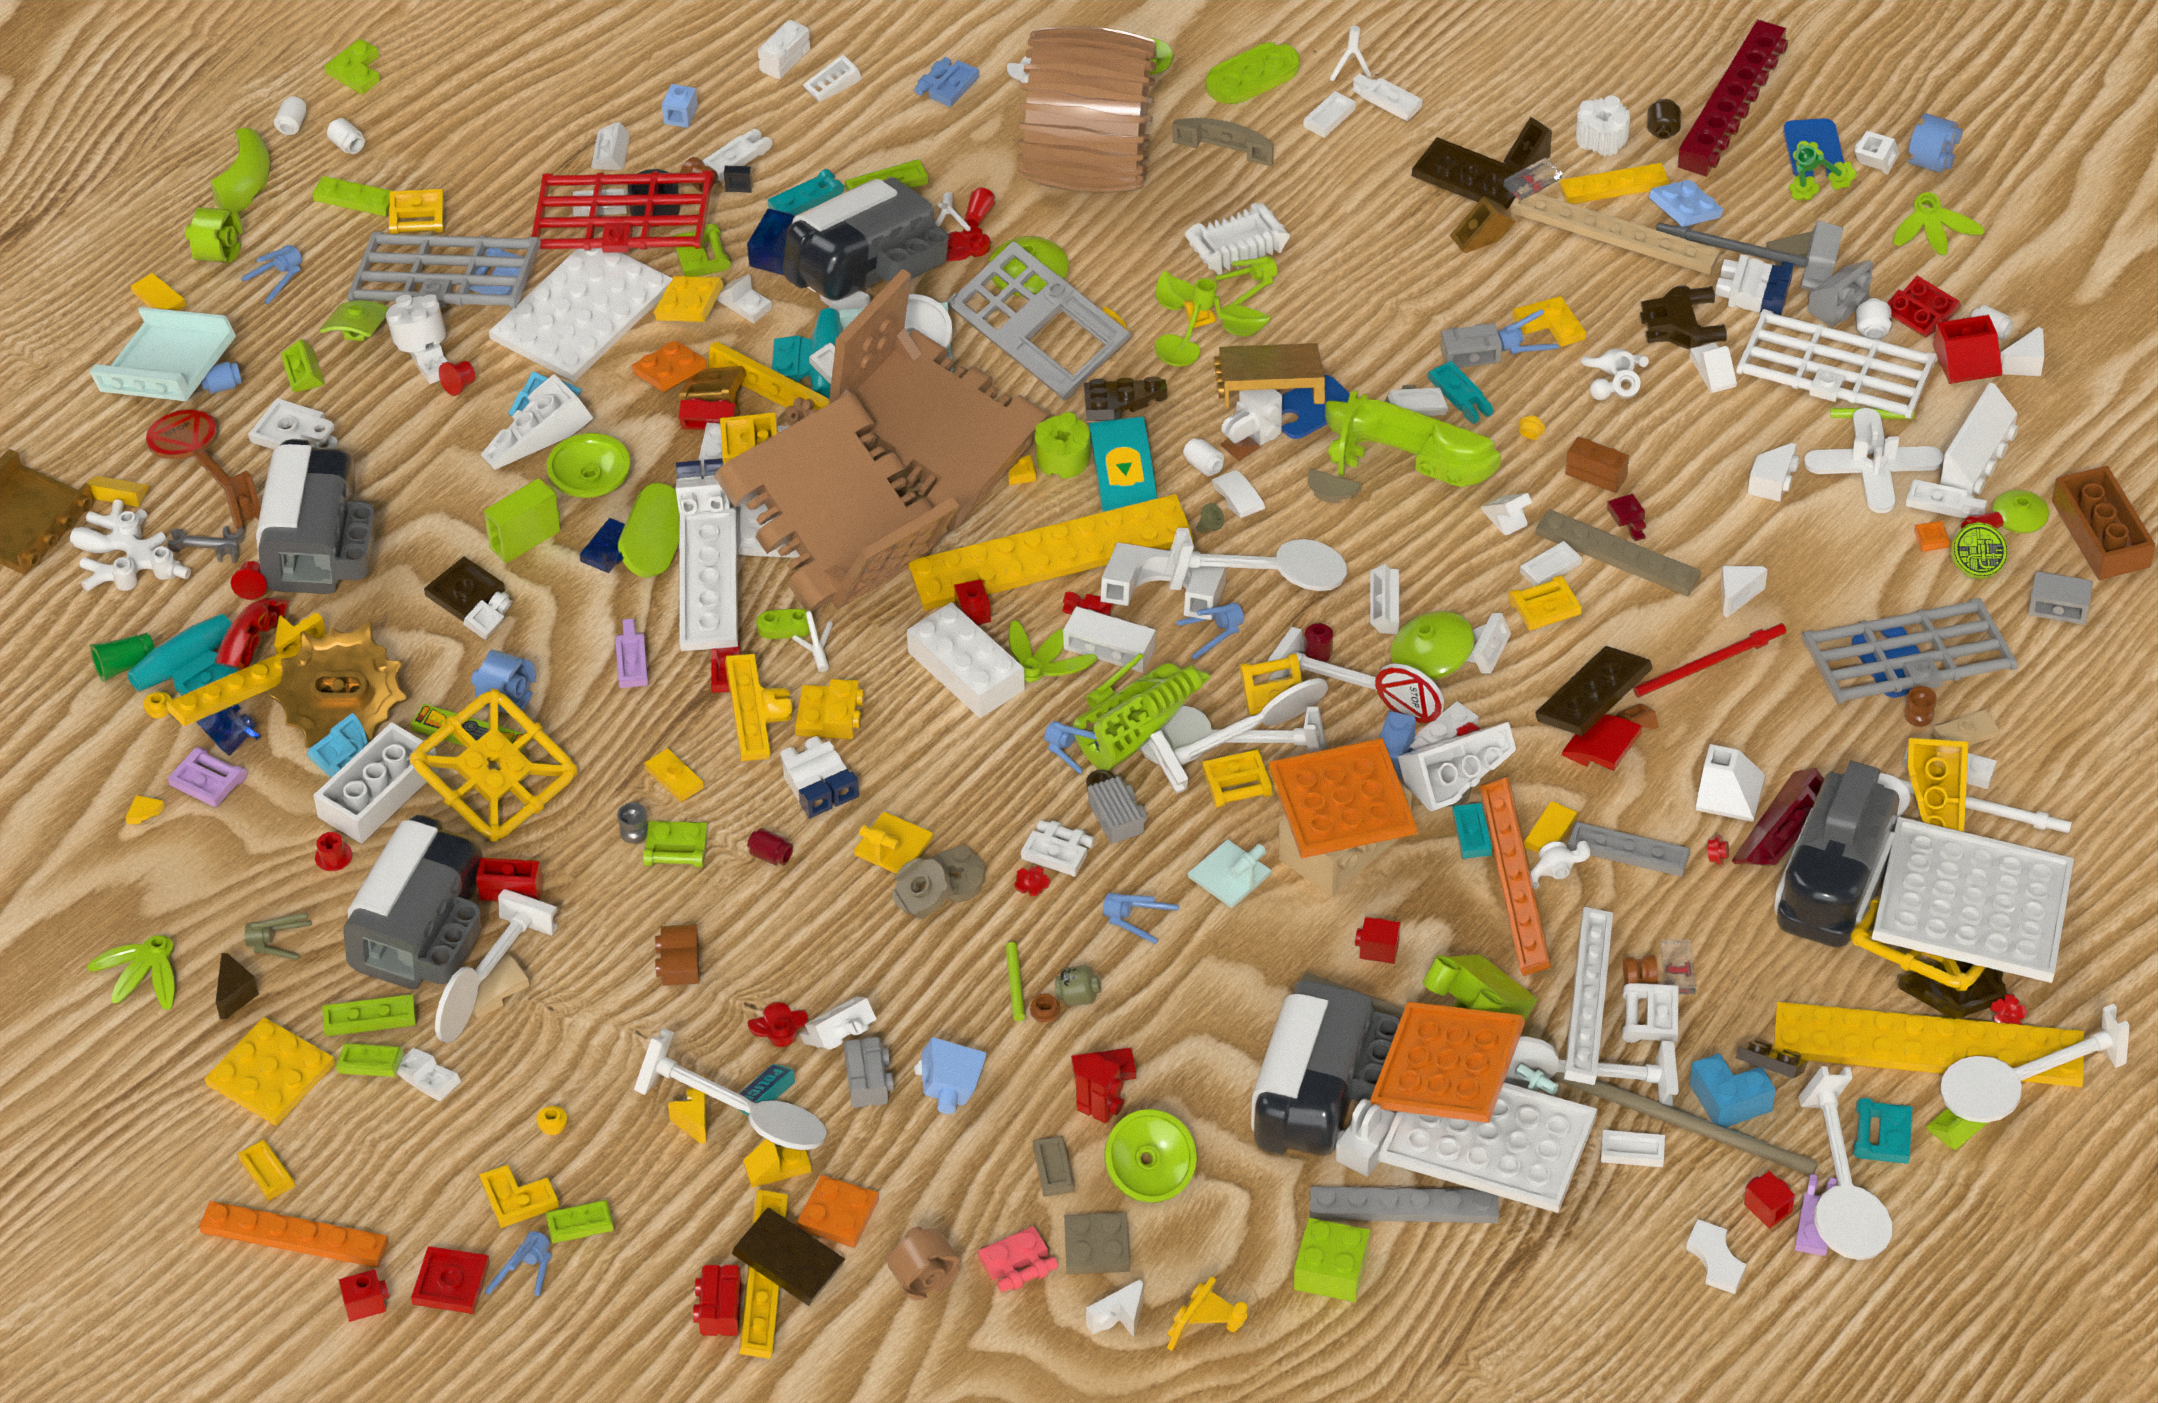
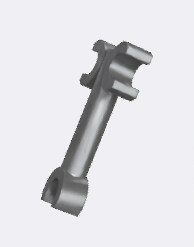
M225 526L222 530L224 538L185 535V532L181 529H172L171 534L174 540H168L169 550L174 552L181 551L185 547L217 549L218 562H222L223 557L230 554L232 563H236L239 559L237 550L239 544L244 541L245 534L243 527H239L236 534H230L229 526Z

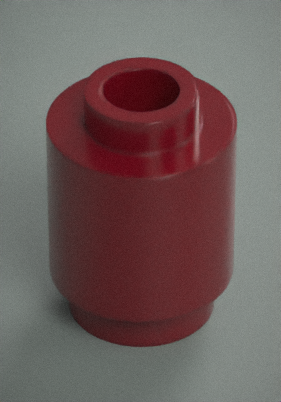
M1315 623L1306 628L1304 633V654L1306 657L1325 663L1331 658L1333 654V631L1328 625Z
M760 828L757 832H752L747 843V847L750 848V855L775 866L778 864L786 865L793 852V844L789 843L787 838L764 828Z

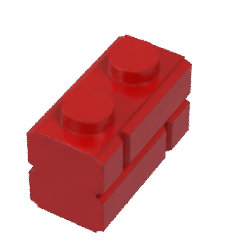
M482 857L476 878L479 899L499 902V894L503 889H507L540 901L543 887L540 861Z
M1092 1052L1087 1054L1075 1071L1077 1111L1088 1116L1093 1115L1094 1119L1107 1123L1113 1115L1120 1113L1124 1105V1098H1121L1124 1080L1120 1079V1065L1109 1060L1104 1061L1103 1057Z
M704 1265L702 1267V1277H696L695 1296H700V1303L693 1305V1323H699L700 1334L703 1336H717L718 1334L722 1336H736L738 1334L742 1286L741 1270L738 1265H723L722 1267L719 1265Z

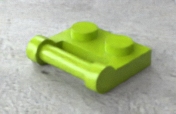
M713 223L705 226L703 243L710 241L715 256L714 260L708 261L703 243L701 249H695V247H675L684 276L697 277L725 271L730 268L731 262L729 256L724 252L720 240L721 232L717 224ZM696 231L672 236H695Z
M649 821L646 846L643 854L644 866H653L654 863L694 864V867L703 868L708 835L707 822Z

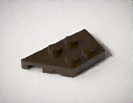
M1955 960L1960 971L1965 974L1973 965ZM1943 964L1934 966L1935 968L1947 972ZM1988 967L1984 969L1978 979L1966 991H1957L1955 988L1941 984L1917 972L1901 977L1898 982L1900 990L1954 1020L1990 1008L1992 1002L1998 999L2004 1001V996L2007 994L2005 983L2002 981L2003 971Z

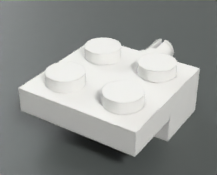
M856 996L806 1023L807 1030L799 1034L805 1045L816 1046L817 1048L823 1047L829 1050L841 1045L844 1042L842 1038L850 1034L858 1035L869 1029L868 1024L877 1019L867 998Z

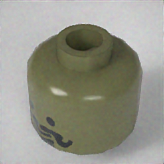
M1073 966L1064 968L1060 976H1056L1055 989L1058 999L1063 1000L1068 1006L1092 1004L1096 999L1097 993L1101 992L1102 983L1100 975H1095L1090 966Z

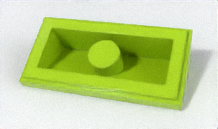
M303 339L298 340L281 353L290 386L294 393L325 384L315 351Z
M1947 1108L1926 1127L1929 1132L1948 1147L1956 1150L1989 1122L1968 1121L1955 1115Z

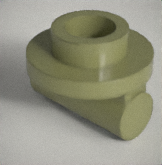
M1214 503L1204 505L1201 510V518L1196 526L1197 531L1206 533L1208 529L1210 531L1221 529L1224 524L1222 510Z

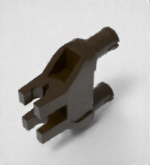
M1686 285L1676 286L1663 298L1641 301L1643 312H1640L1641 323L1646 324L1648 331H1645L1647 343L1671 342L1682 348L1691 349L1702 346L1703 343L1726 342L1727 331L1725 324L1701 327L1697 323L1692 305L1715 303L1713 286L1690 289Z

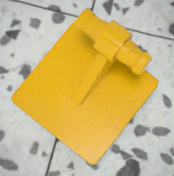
M883 812L871 828L867 825H863L860 828L859 835L863 838L854 849V855L897 874L907 862L919 858L933 839V833L892 814Z
M1212 1276L1206 1284L1200 1282L1191 1294V1300L1188 1305H1183L1173 1320L1175 1322L1167 1333L1171 1337L1167 1348L1173 1351L1189 1327L1196 1323L1227 1322L1226 1328L1230 1332L1237 1331L1238 1328L1244 1325L1247 1319V1304L1239 1301L1233 1306L1213 1293L1212 1289L1217 1279Z

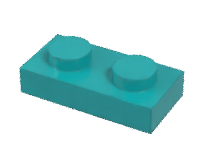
M1482 803L1452 806V815L1462 859L1492 856V846Z

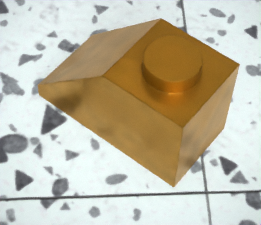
M1483 196L1454 229L1450 237L1462 252L1468 253L1498 242L1516 221L1502 204Z

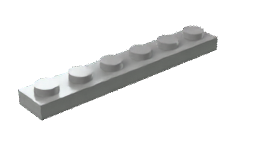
M1310 1187V1218L1319 1220L1498 1223L1499 1219L1498 1196L1480 1190Z

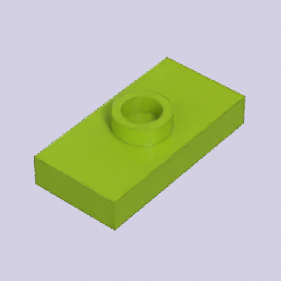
M345 1043L336 1064V1069L339 1074L395 1077L404 1052L402 1047Z
M607 1200L546 1212L552 1244L614 1231Z

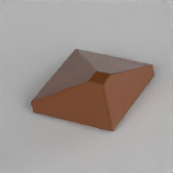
M1250 436L1238 443L1232 442L1229 438L1221 442V447L1238 461L1260 448V445Z
M1640 703L1616 714V717L1640 724L1643 728H1659L1655 711Z

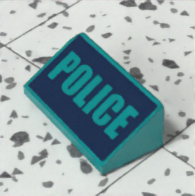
M772 1064L739 1094L753 1103L775 1101L795 1083L794 1071L788 1067ZM740 1110L746 1116H749L748 1112Z

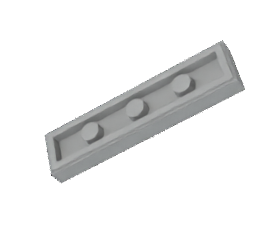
M1576 821L1568 842V849L1570 851H1575L1579 842L1587 841L1591 856L1681 877L1684 875L1691 849Z

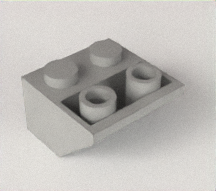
M1867 260L1847 265L1810 292L1808 312L1831 328L1841 321H1846L1860 304L1870 298L1869 290L1872 281L1873 262Z

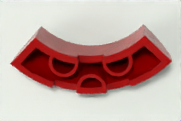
M264 598L248 605L227 630L214 663L237 670L249 667L254 652L260 643L259 634L262 631L269 632L277 627L280 615L285 619L290 601L282 598Z

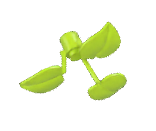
M1164 270L1158 279L1155 290L1158 303L1167 309L1179 310L1184 306V301L1192 300L1195 308L1185 338L1183 339L1174 334L1162 335L1155 342V353L1161 361L1177 367L1188 366L1197 361L1200 355V347L1195 343L1189 342L1199 310L1207 311L1213 304H1215L1218 318L1223 319V328L1237 336L1246 337L1257 333L1269 323L1271 317L1257 310L1235 304L1226 305L1221 311L1220 296L1215 295L1217 289L1215 281L1209 278H1200L1194 286L1187 281L1172 276Z

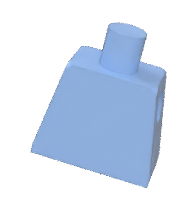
M934 1037L929 1040L921 1053L923 1093L926 1096L938 1099L937 1109L939 1112L952 1114L956 1111V1104L960 1106L966 1104L977 1085L986 1058V1052Z

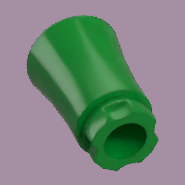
M148 633L135 634L114 641L90 645L93 664L102 682L132 669L149 652L155 649L153 640Z

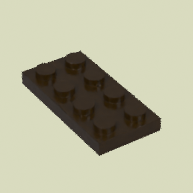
M1436 137L1413 166L1411 176L1476 202H1479L1485 196L1502 204L1508 210L1520 189H1524L1527 185L1522 178L1530 177V173Z
M1605 646L1535 712L1537 721L1583 736L1653 669L1651 660Z

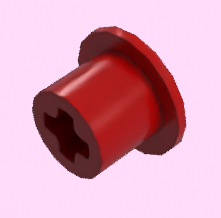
M466 360L456 364L444 362L439 366L438 372L441 385L452 396L459 395L463 387L475 381L474 368Z
M255 561L245 562L232 575L230 581L234 593L240 598L247 600L260 598L267 588V581L263 574H261L260 564Z
M327 832L319 836L316 842L318 849L315 853L316 865L325 871H338L348 866L352 861L353 853L351 847L343 842L341 836L335 832Z

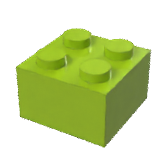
M1308 1218L1294 1268V1290L1356 1302L1369 1255L1370 1230Z

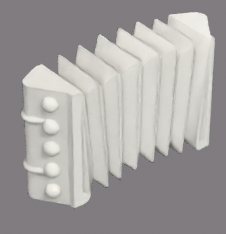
M1261 203L1251 204L1250 212L1244 209L1243 215L1237 212V219L1231 214L1230 222L1223 217L1222 224L1215 219V226L1210 222L1208 227L1197 223L1185 232V237L1190 242V246L1194 247V251L1199 253V257L1203 262L1208 264V269L1214 270L1217 275L1222 274L1223 267L1230 271L1233 261L1255 259L1258 256L1263 257L1266 256V252L1273 256V250L1281 253L1290 238L1284 225L1280 224L1273 212L1265 204Z

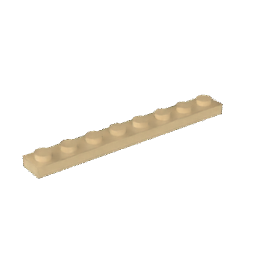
M1522 188L1511 204L1512 214L1708 275L1711 274L1720 258V250L1538 193H1531Z

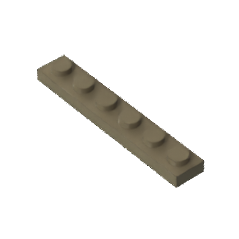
M1551 509L1548 510L1536 527V535L1558 544L1565 541L1577 552L1687 597L1701 577V570Z

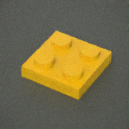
M673 276L672 281L669 283L654 311L656 320L705 322L724 286L721 277Z

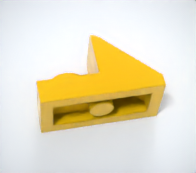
M315 612L293 627L280 615L274 643L276 654L300 645V633L302 631L318 639L325 637L326 630L323 617Z
M693 1087L687 1088V1101L668 1102L669 1118L676 1126L699 1143H707V1094Z
M765 1139L743 1160L751 1188L811 1172V1164L806 1150L786 1148L784 1146L776 1148L775 1144L768 1139Z

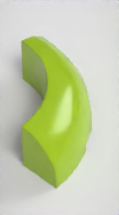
M252 128L235 130L239 150L238 157L227 171L211 180L215 204L219 209H228L239 213L253 202V197L259 190L263 191L267 184L271 165L269 152L259 132Z

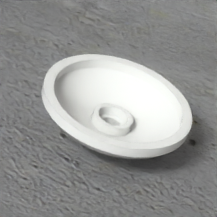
M909 294L904 327L908 334L918 330L947 349L952 339V323L946 309L930 297Z

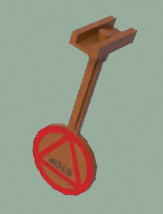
M191 409L175 411L155 421L147 430L146 443L150 452L166 459H182L194 456L224 489L236 528L243 527L242 522L256 517L259 521L261 508L251 474L246 470L230 478L204 450L216 438L217 426L213 417L203 411Z

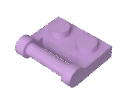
M196 747L168 777V782L170 786L216 808L237 784L240 785L245 781L247 770L238 765L234 767L209 755L207 750ZM203 764V765H205V766H207V767H209V768H211V769H213V770H215V771H218V772H220V773L226 775V777H223V776H221V775H218V774H216V773H214V772H212V771H210V770H208V769L202 767L201 765Z

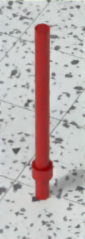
M1780 623L1766 630L1759 629L1752 632L1750 637L1633 687L1634 694L1639 698L1751 648L1759 649L1766 646L1770 640L1786 634V627L1783 623Z

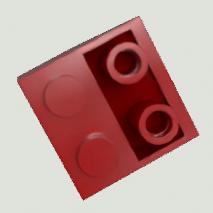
M1990 315L1936 323L1933 347L1949 384L2002 376L1998 334Z

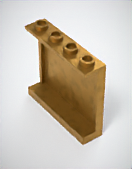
M1317 343L1219 347V356H1214L1219 399L1224 398L1225 408H1229V391L1311 388L1314 404H1325V377Z
M8 449L0 457V564L26 575L32 567L39 563L45 553L56 545L64 533L73 527L82 514L90 509L93 500L89 484L85 483L79 490L22 465L18 452Z

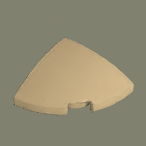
M507 951L478 986V994L473 1009L476 1018L502 1007L503 998L529 987L527 976Z

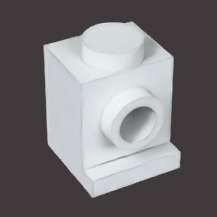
M1866 131L1862 140L1860 139L1855 146V154L1859 164L1882 170L1887 175L1900 154L1895 139L1870 131Z

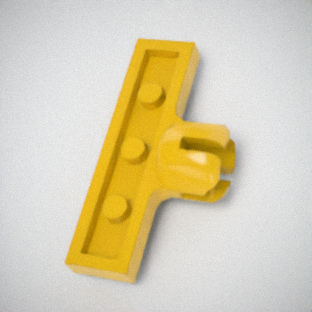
M755 654L726 656L725 664L740 760L770 759L766 725L772 722H784L791 719L792 701L788 698V696H791L789 689L785 687L765 689L760 686Z

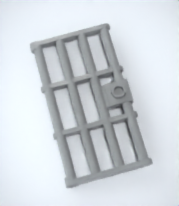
M372 232L348 292V301L396 302V298L402 295L418 297L433 294L436 296L439 306L444 308L447 303L456 304L457 306L475 304L501 305L516 308L536 254L539 251L541 240L540 237L522 239L493 238L484 235L464 237ZM379 244L421 246L418 254L376 252ZM431 246L475 248L472 256L428 254ZM485 248L528 249L525 257L482 256ZM371 263L413 264L411 272L368 271ZM423 265L468 266L465 274L421 273ZM477 267L521 268L518 276L475 275ZM364 281L406 283L403 291L361 289ZM416 283H423L420 292L414 291ZM453 285H460L458 293H451ZM471 285L514 287L511 295L468 293Z
M1981 598L1970 599L1966 603L1930 610L1920 609L1914 613L1879 620L1859 621L1858 624L1817 632L1813 630L1802 632V641L1811 654L1837 704H1843L1847 700L1893 691L1897 693L1903 689L1917 686H1925L1931 689L1941 687L1943 681H1958L1963 677L2004 669H2017L2015 657ZM1974 612L1980 618V621L1935 629L1931 623L1933 620ZM1918 623H1921L1924 632L1878 641L1873 632ZM1987 631L1991 637L1989 640L1945 648L1942 639ZM1863 634L1867 642L1821 652L1816 644ZM1931 642L1935 648L1933 651L1887 659L1883 652ZM1998 650L2002 656L2000 659L1956 667L1952 658ZM1871 653L1874 654L1877 662L1832 671L1826 663ZM1942 661L1946 669L1938 671L1934 662ZM1903 669L1906 677L1898 679L1894 670ZM1884 672L1888 680L1843 690L1840 689L1837 681Z

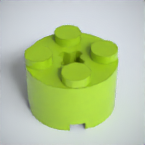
M198 207L192 223L188 224L185 229V237L187 240H190L193 260L222 263L233 262L240 252L241 243L237 242L238 234H242V223L239 214L228 209Z
M1065 412L1061 416H1054L1037 424L1035 451L1036 463L1039 469L1049 476L1053 473L1060 475V478H1072L1083 473L1088 467L1091 459L1090 430L1074 413Z

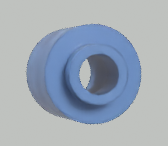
M228 361L214 365L201 382L203 390L208 389L209 393L213 394L236 388L235 385L241 384L236 362L229 364Z

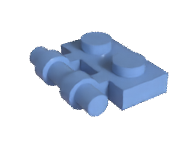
M944 57L941 61H936L931 67V71L918 80V85L914 88V91L918 95L929 91V98L951 107L980 77L979 69L959 60L951 66V60Z

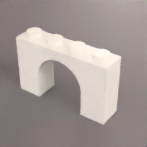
M1117 542L1102 576L1100 602L1128 606L1135 589L1141 584L1157 580L1171 581L1172 575L1165 574L1170 551ZM1199 566V568H1187L1182 585L1186 588L1184 616L1212 620L1214 614L1199 616L1197 611L1217 607L1226 585L1227 567Z

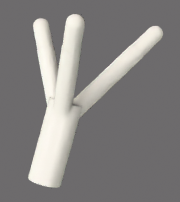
M1350 27L1348 48L1332 73L1331 81L1335 80L1345 62L1351 59L1353 53H1355L1368 78L1371 77L1368 66L1358 48L1360 27Z
M950 192L944 193L942 203H938V207L942 208V211L935 225L940 227L946 214H951L966 231H970V226L952 208L953 194Z
M807 611L806 616L813 645L797 635H794L792 639L813 652L818 671L824 672L829 669V665L823 648L833 623L831 621L827 622L819 642L812 613Z

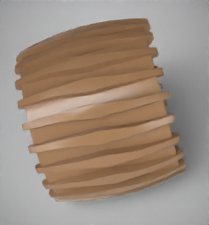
M1061 26L1033 30L1028 39V46L1033 48L1026 50V57L1031 58L1030 64H1025L1023 70L1025 73H1029L1028 83H1022L1021 88L1027 91L1026 103H1020V109H1025L1026 111L1025 122H1019L1018 126L1019 129L1024 130V139L1018 140V147L1023 148V153H1019L1017 156L1018 162L1023 163L1018 165L1019 177L1037 184L1079 192H1118L1143 188L1146 179L1143 173L1147 172V165L1142 164V160L1149 158V152L1144 150V142L1151 140V135L1145 134L1146 122H1152L1153 119L1152 116H1147L1148 103H1154V97L1149 96V86H1155V78L1150 77V71L1156 70V63L1151 61V59L1156 58V42L1129 32L1100 27Z

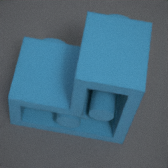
M1720 1053L1692 1063L1689 1085L1712 1123L1727 1128L1773 1111L1776 1089L1762 1067L1734 1076Z

